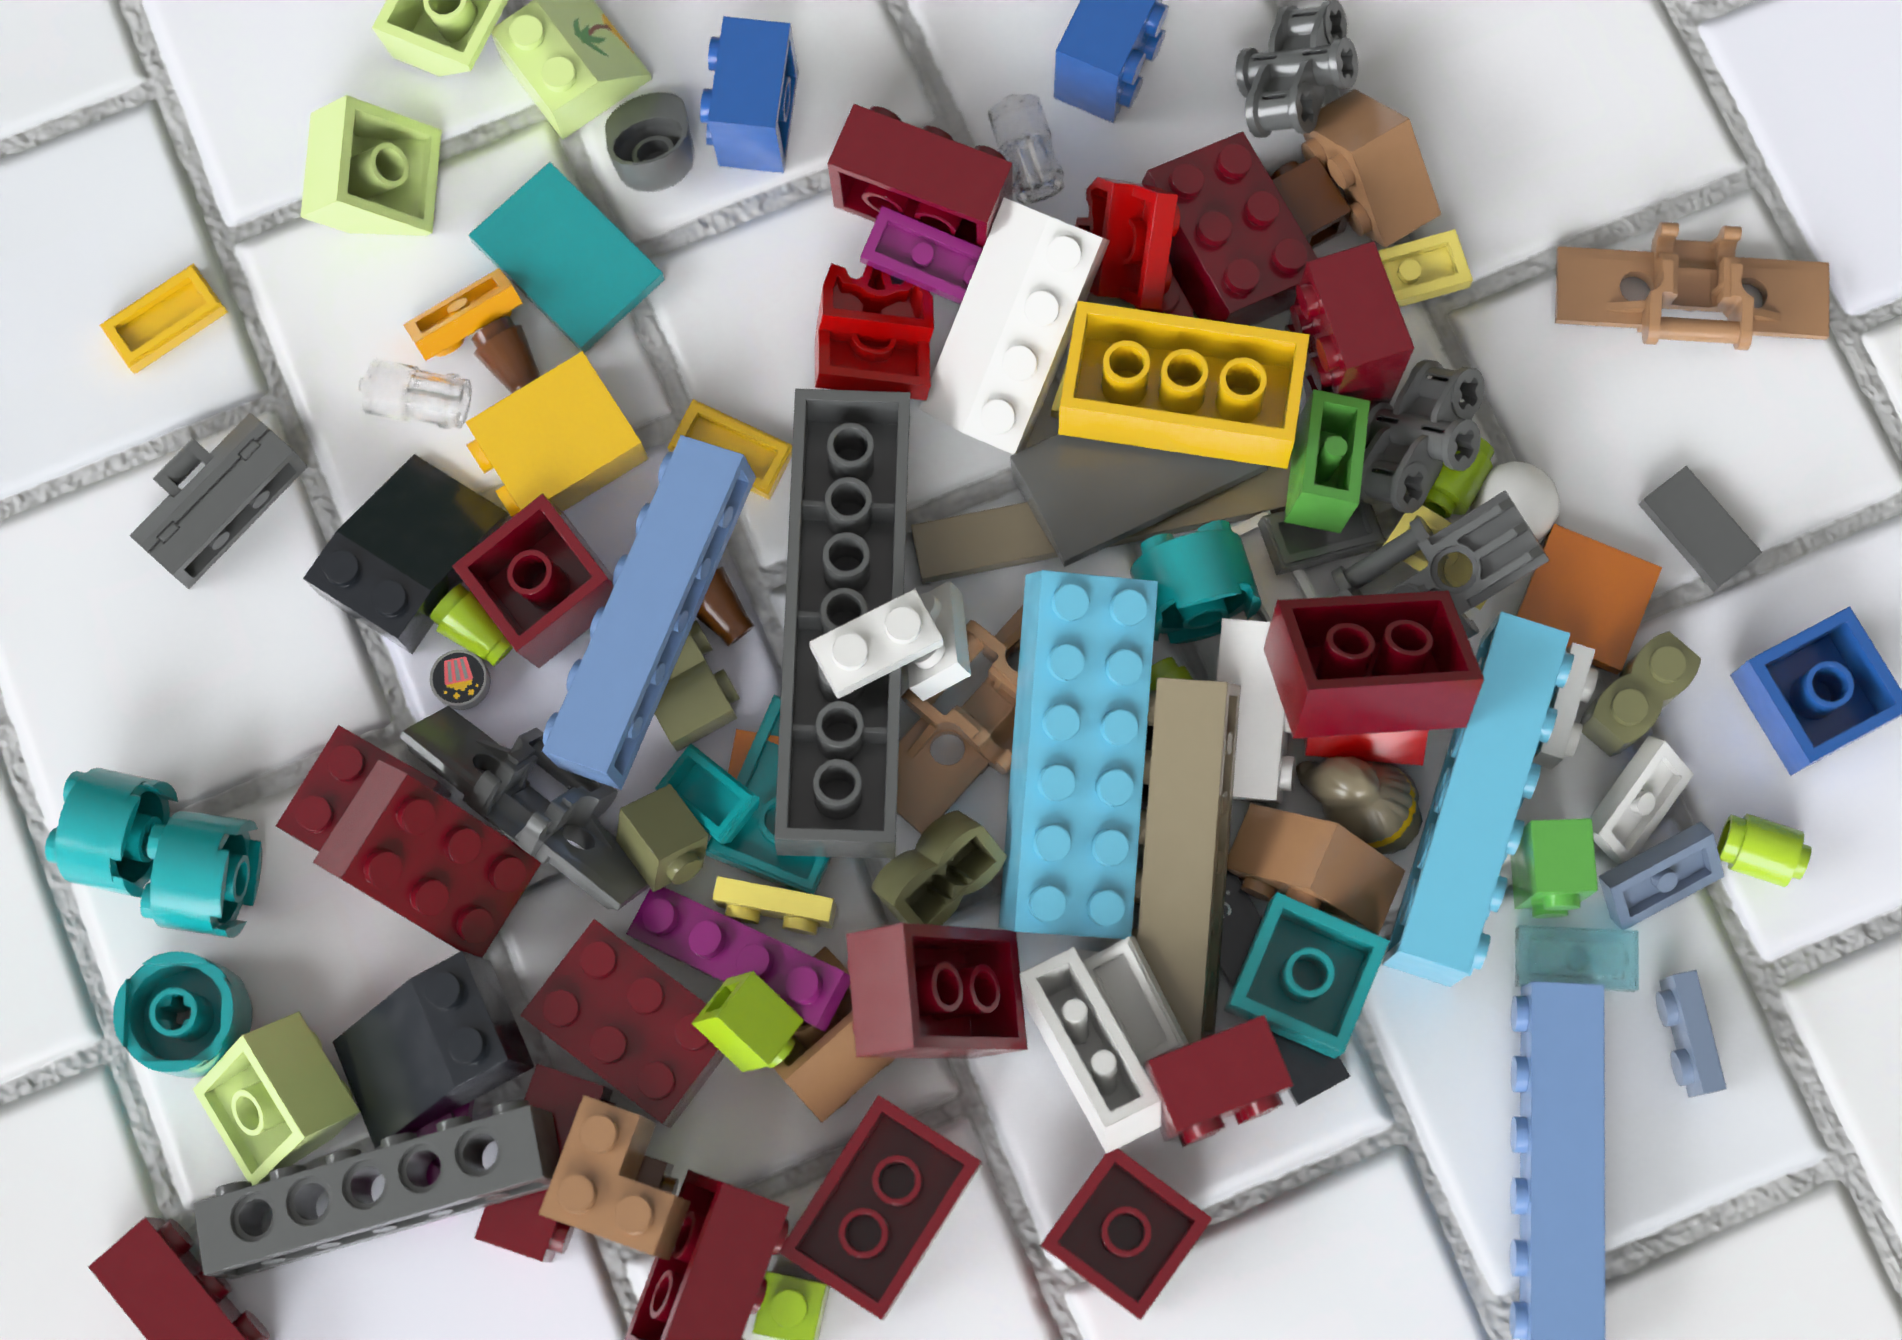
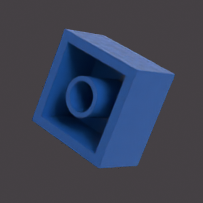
M1080 0L1056 49L1054 98L1114 123L1121 107L1125 106L1130 109L1136 100L1143 81V77L1139 76L1144 60L1153 62L1161 48L1166 32L1161 28L1166 19L1169 6L1163 4L1162 0Z
M723 16L720 37L712 36L709 44L708 68L709 71H715L712 89L704 88L701 97L700 120L702 123H707L706 144L714 146L718 165L721 167L784 173L798 79V66L791 23Z
M1850 606L1749 659L1730 675L1790 776L1902 716V690Z

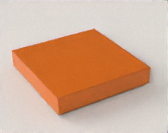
M1553 524L1543 546V550L1550 561L1533 571L1515 616L1570 633L1566 649L1572 643L1595 649L1591 664L1618 675L1623 669L1662 567Z

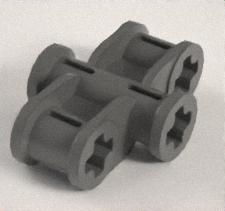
M1326 0L1320 7L1298 9L1292 4L1280 7L1270 34L1268 52L1259 53L1254 48H1245L1240 51L1236 60L1235 75L1239 91L1246 98V122L1249 131L1254 137L1264 138L1269 136L1272 131L1295 129L1300 134L1312 132L1316 127L1318 115L1323 104L1325 86L1335 85L1341 90L1350 89L1354 86L1358 75L1357 52L1353 42L1346 37V15L1339 1Z
M1424 359L1418 362L1412 369L1408 380L1396 399L1394 409L1387 402L1373 401L1370 403L1360 502L1374 504L1378 501L1393 504V507L1400 512L1413 513L1425 502L1429 491L1439 476L1443 462L1446 467L1456 471H1464L1472 465L1478 455L1481 442L1480 430L1477 424L1472 421L1474 414L1481 406L1485 391L1484 379L1480 371L1471 367H1461L1458 370L1446 369L1438 361Z

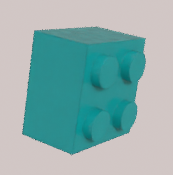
M1276 892L1268 902L1224 1011L1247 1021L1265 1015L1272 1032L1335 1059L1344 1054L1390 941Z

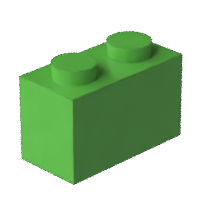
M1313 389L1297 421L1284 522L1341 533L1360 501L1370 407L1369 400Z
M1592 818L1531 820L1524 826L1514 856L1510 855L1514 909H1532L1533 918L1568 916V910L1580 908V902L1598 891Z

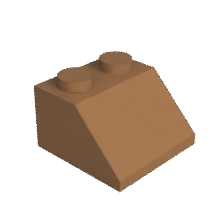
M826 946L813 956L849 974L848 969ZM850 985L826 1032L803 1021L791 1037L795 1041L793 1049L781 1063L773 1067L821 1123L837 1109L844 1106L858 1090L895 1059L856 1057L855 1036L852 1028L853 1010Z

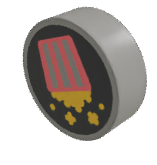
M453 650L443 654L436 660L430 672V686L434 695L445 706L455 710H467L477 706L484 700L490 689L491 678L488 668L477 655L466 650Z

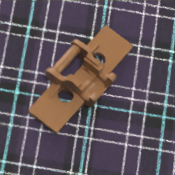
M1660 222L1652 239L1651 252L1561 246L1557 248L1556 324L1637 328V332L1642 333L1643 344L1656 345L1659 339L1733 344L1735 350H1749L1753 335L1827 340L1829 338V263L1735 257L1736 246L1742 236V227L1722 226L1718 236L1711 242L1676 240L1679 233V223ZM1629 277L1639 278L1648 285L1650 293L1645 300L1628 301L1621 293V281ZM1742 284L1752 285L1760 291L1763 298L1762 307H1754V297L1744 290ZM1662 309L1722 312L1727 320L1662 317L1661 314Z
M1023 605L995 636L974 620H970L966 624L970 663L982 651V655L993 664L988 670V677L963 706L959 707L956 705L947 715H943L932 706L947 689L925 701H922L909 688L901 696L902 700L921 718L899 741L897 814L921 835L931 823L950 809L976 778L983 774L989 766L1002 775L1007 774L1011 769L1018 672L1013 670L1007 662L1013 653L1020 650ZM950 734L958 737L963 742L965 752L957 763L942 765L934 760L930 750L932 743L939 736Z

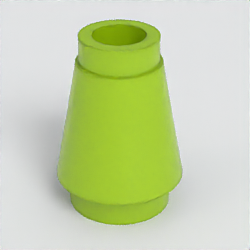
M462 584L456 585L448 592L430 614L429 618L438 625L436 632L474 653L481 659L487 660L493 667L497 666L513 649L472 592L468 591Z

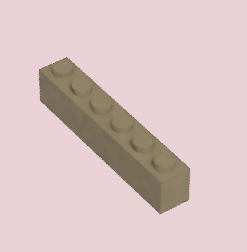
M1157 677L1156 691L1151 690L1149 694L1147 723L1149 726H1154L1152 750L1147 749L1145 751L1144 785H1149L1147 809H1142L1140 815L1138 842L1145 846L1143 868L1136 870L1134 895L1135 904H1140L1138 928L1134 927L1132 929L1131 936H1135L1188 1043L1191 1044L1215 1034L1241 685L1221 681Z

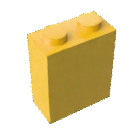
M583 351L465 422L475 437V440L466 444L484 474L494 468L504 485L495 490L511 517L515 516L542 493L561 511H565L648 460L642 442Z

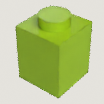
M754 971L727 978L692 1024L742 1072L764 1067L773 1068L781 1063L793 1049L795 1041L791 1037L804 1020Z
M766 1271L767 1291L764 1301L757 1311L752 1333L781 1340H818L830 1286L817 1281Z

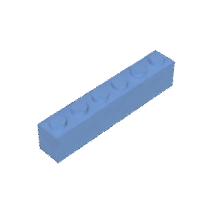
M680 435L674 451L668 452L663 458L658 474L659 485L651 503H646L638 515L636 521L637 536L629 554H624L615 567L613 574L614 588L606 606L600 607L592 619L590 626L591 640L583 658L578 659L570 669L566 683L568 692L559 713L555 712L552 714L545 726L542 752L558 768L622 790L756 479L744 454Z
M1531 981L1521 987V996H1513L1511 1004V1027L1513 1032H1520V1056H1513L1511 1062V1088L1513 1092H1520V1117L1513 1116L1510 1143L1512 1152L1520 1153V1178H1512L1510 1206L1512 1214L1520 1215V1239H1512L1510 1270L1512 1276L1520 1277V1302L1512 1301L1509 1318L1510 1334L1512 1339L1605 1340L1604 984Z

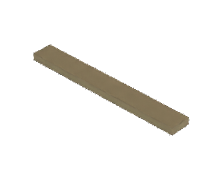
M1292 453L1288 469L1268 466L1267 471L1108 547L1146 540L1163 533L1177 534L1193 531L1206 523L1216 520H1226L1229 523L1248 520L1265 511H1270L1271 514L1285 511ZM1027 502L911 525L922 584L1058 557Z

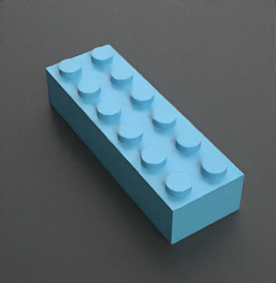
M1047 570L1037 571L1025 576L1004 853L1007 857L1003 864L999 928L1014 932L1125 939L1132 935L1158 581Z
M1501 611L1482 636L1475 657L1483 674L1484 682L1467 727L1453 729L1382 965L1448 987L1453 986L1466 976L1470 977L1474 968L1481 969L1491 940V935L1482 933L1483 927L1490 912H1498L1508 882V878L1499 876V873L1507 855L1514 856L1524 829L1525 822L1516 819L1518 809H1520L1524 798L1531 799L1540 776L1541 765L1532 763L1541 742H1548L1556 722L1558 710L1549 707V704L1555 695L1557 687L1563 688L1565 686L1573 664L1574 654L1565 652L1570 633Z

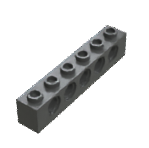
M528 1100L508 1101L492 1108L493 1116L473 1121V1118L470 1116L446 1119L436 1124L437 1132L418 1138L416 1133L392 1135L380 1141V1149L363 1154L360 1149L337 1151L325 1156V1165L308 1170L304 1165L279 1168L270 1172L271 1181L254 1186L249 1181L219 1186L215 1189L216 1197L193 1203L203 1274L233 1280L546 1190L549 1188L560 1159L552 1112L529 1105ZM496 1141L498 1147L497 1158L493 1165L485 1170L482 1162L483 1152L491 1142ZM438 1157L441 1163V1172L438 1179L432 1185H429L427 1169L430 1163ZM382 1174L385 1182L384 1190L381 1196L376 1201H373L371 1188L375 1179ZM324 1191H327L328 1206L325 1212L318 1217L316 1211L318 1198ZM271 1207L273 1214L272 1222L267 1231L263 1232L261 1225L262 1217L266 1210Z

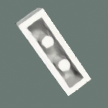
M1222 618L1216 681L1241 685L1232 800L1282 804L1283 791L1292 792L1294 789L1296 757L1287 756L1288 738L1291 730L1263 650L1271 622Z
M1073 947L1021 972L1020 980L1023 1002L1105 1152L1109 1153L1161 1127V1100L1075 948Z

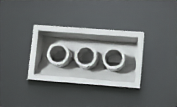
M1004 197L932 375L931 388L927 400H922L919 409L966 435L1014 455L1024 450L1072 335L1077 302L1086 301L1110 240Z

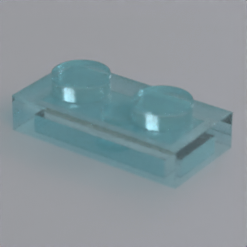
M1519 925L1515 928V987H1522L1531 981L1604 984V991H1638L1639 931Z

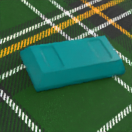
M692 743L689 744L655 787L656 790H659L671 784L704 830L722 845L732 842L758 809L760 798Z

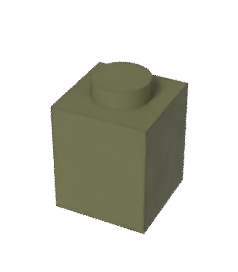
M671 784L620 808L616 841L653 892L671 883L675 885L683 884L692 879L704 865L709 835Z

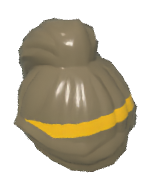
M1354 756L1330 757L1321 764H1318L1316 761L1310 762L1305 760L1296 766V772L1301 785L1318 802L1322 803L1325 820L1340 824L1381 854H1393L1406 849L1419 834L1423 822L1418 805L1419 793L1413 779L1401 768L1391 763L1364 761Z

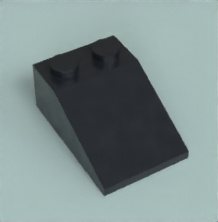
M414 454L334 533L303 579L321 597L413 654L434 624V621L429 618L434 608L448 592L463 582L452 566L500 528L509 514Z
M464 951L410 978L332 1041L375 1149L381 1148L380 1141L396 1134L412 1133L535 1067L491 962Z

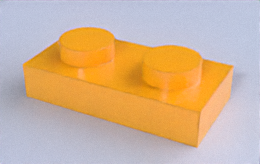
M498 268L403 325L423 358L427 361L435 355L441 357L454 352L463 344L464 338L499 318L511 316L513 309L523 304L513 285L501 269Z

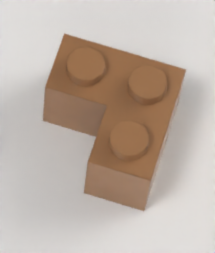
M1356 89L1351 90L1320 109L1314 130L1308 134H1303L1305 142L1301 144V150L1306 161L1317 156L1330 178L1334 179L1337 185L1344 190L1349 207L1352 210L1348 223L1357 235H1365L1386 248L1442 215L1409 118Z
M1252 803L1229 852L1227 865L1228 871L1243 880L1241 889L1251 896L1269 902L1278 892L1375 935H1379L1405 873L1403 868L1338 823Z
M584 1095L539 1215L646 1254L670 1260L691 1201L635 1181L657 1123L639 1114Z

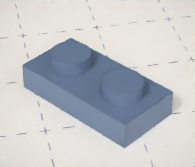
M1702 822L1687 828L1598 876L1610 918L1622 931L1725 877L1714 833Z
M1697 970L1673 974L1660 980L1661 991L1656 993V1006L1663 1026H1670L1676 1050L1671 1051L1670 1059L1673 1074L1678 1085L1686 1086L1688 1098L1727 1089Z

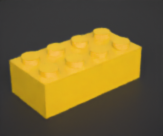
M1078 301L1059 407L1058 435L1288 469L1296 435L1310 334Z

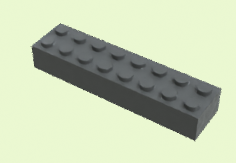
M795 389L774 838L777 855L895 859L901 667L837 699L810 649V641L904 595L910 392Z

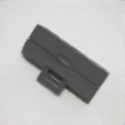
M249 413L211 453L192 438L157 473L153 480L169 495L129 536L171 575L190 589L308 467L291 447L263 422ZM202 462L205 467L183 489H180L178 485Z

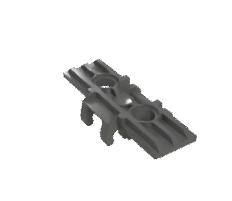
M1504 490L1436 534L1432 533L1423 518L1419 516L1409 522L1411 529L1347 569L1343 566L1338 567L1331 572V575L1341 591L1336 597L1363 595L1359 588L1421 550L1428 561V567L1384 594L1449 590L1466 635L1470 639L1479 633V629L1474 621L1470 620L1465 613L1549 562L1550 559L1511 497ZM1454 552L1466 555L1473 566L1470 580L1460 587H1453L1444 574V566L1449 558L1447 555Z
M447 706L402 732L400 738L407 743L408 750L464 794L462 800L469 807L543 865L549 862L606 909L618 911L649 888L647 882L617 843L616 837L606 830L598 820L611 806L618 791L611 786H601L594 780L558 768L542 752L544 747L543 732L540 729L534 728L519 735L512 749L499 745L487 734ZM536 763L569 790L550 802L530 786L527 778ZM566 839L575 842L583 849L573 846Z

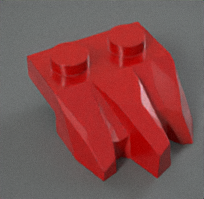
M1097 177L1086 188V201L1089 207L1088 217H1077L1075 226L1110 240L1090 288V293L1098 297L1120 298L1143 309L1162 310L1163 296L1168 292L1172 280V268L1169 262L1171 241L1180 225V209L1177 205L1178 194L1152 185Z
M831 263L822 287L816 325L815 388L910 392V399L926 401L931 388L930 340L934 331L932 294L928 290L906 281L901 285L892 284L889 274L866 265L863 275L855 279L849 276L845 267Z

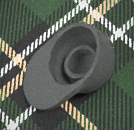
M666 92L644 94L623 103L608 117L605 124L607 151L620 180L627 187L643 192L665 190L682 181L692 169L695 149L690 134L686 106L677 95Z

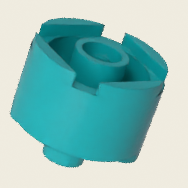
M1226 520L1206 523L1198 528L1196 532L1176 538L1172 534L1163 533L1146 539L1140 545L1142 555L1132 564L1130 569L1132 579L1158 581L1154 641L1157 642L1159 641L1160 633L1168 635L1170 644L1195 642L1221 634L1222 618L1230 619L1244 611L1248 620L1259 611L1262 605L1242 539L1237 533L1232 532L1230 523Z
M93 768L86 773L80 771L72 772L64 785L63 799L65 803L61 810L58 825L49 833L46 840V860L56 863L62 877L68 882L128 896L141 897L144 890L143 887L151 879L154 859H150L147 853L149 834L156 823L167 824L171 818L169 800L178 802L175 789L167 782L103 768Z
M183 810L177 811L167 824L156 823L150 831L147 843L148 856L150 859H154L151 882L146 884L141 896L140 910L142 917L154 919L161 928L229 938L238 936L247 921L236 919L242 905H254L261 875V841L251 840L249 831L258 829L256 823L252 820Z
M178 951L155 955L142 963L143 966L130 979L126 978L118 990L113 1008V1023L116 1036L131 1056L148 1069L183 1078L205 1076L242 1035L250 1032L252 1026V1005L249 994L239 976L211 960L192 953ZM188 1007H191L190 1018L184 1020L182 1025L178 1024L176 1021L177 1013L186 1012Z

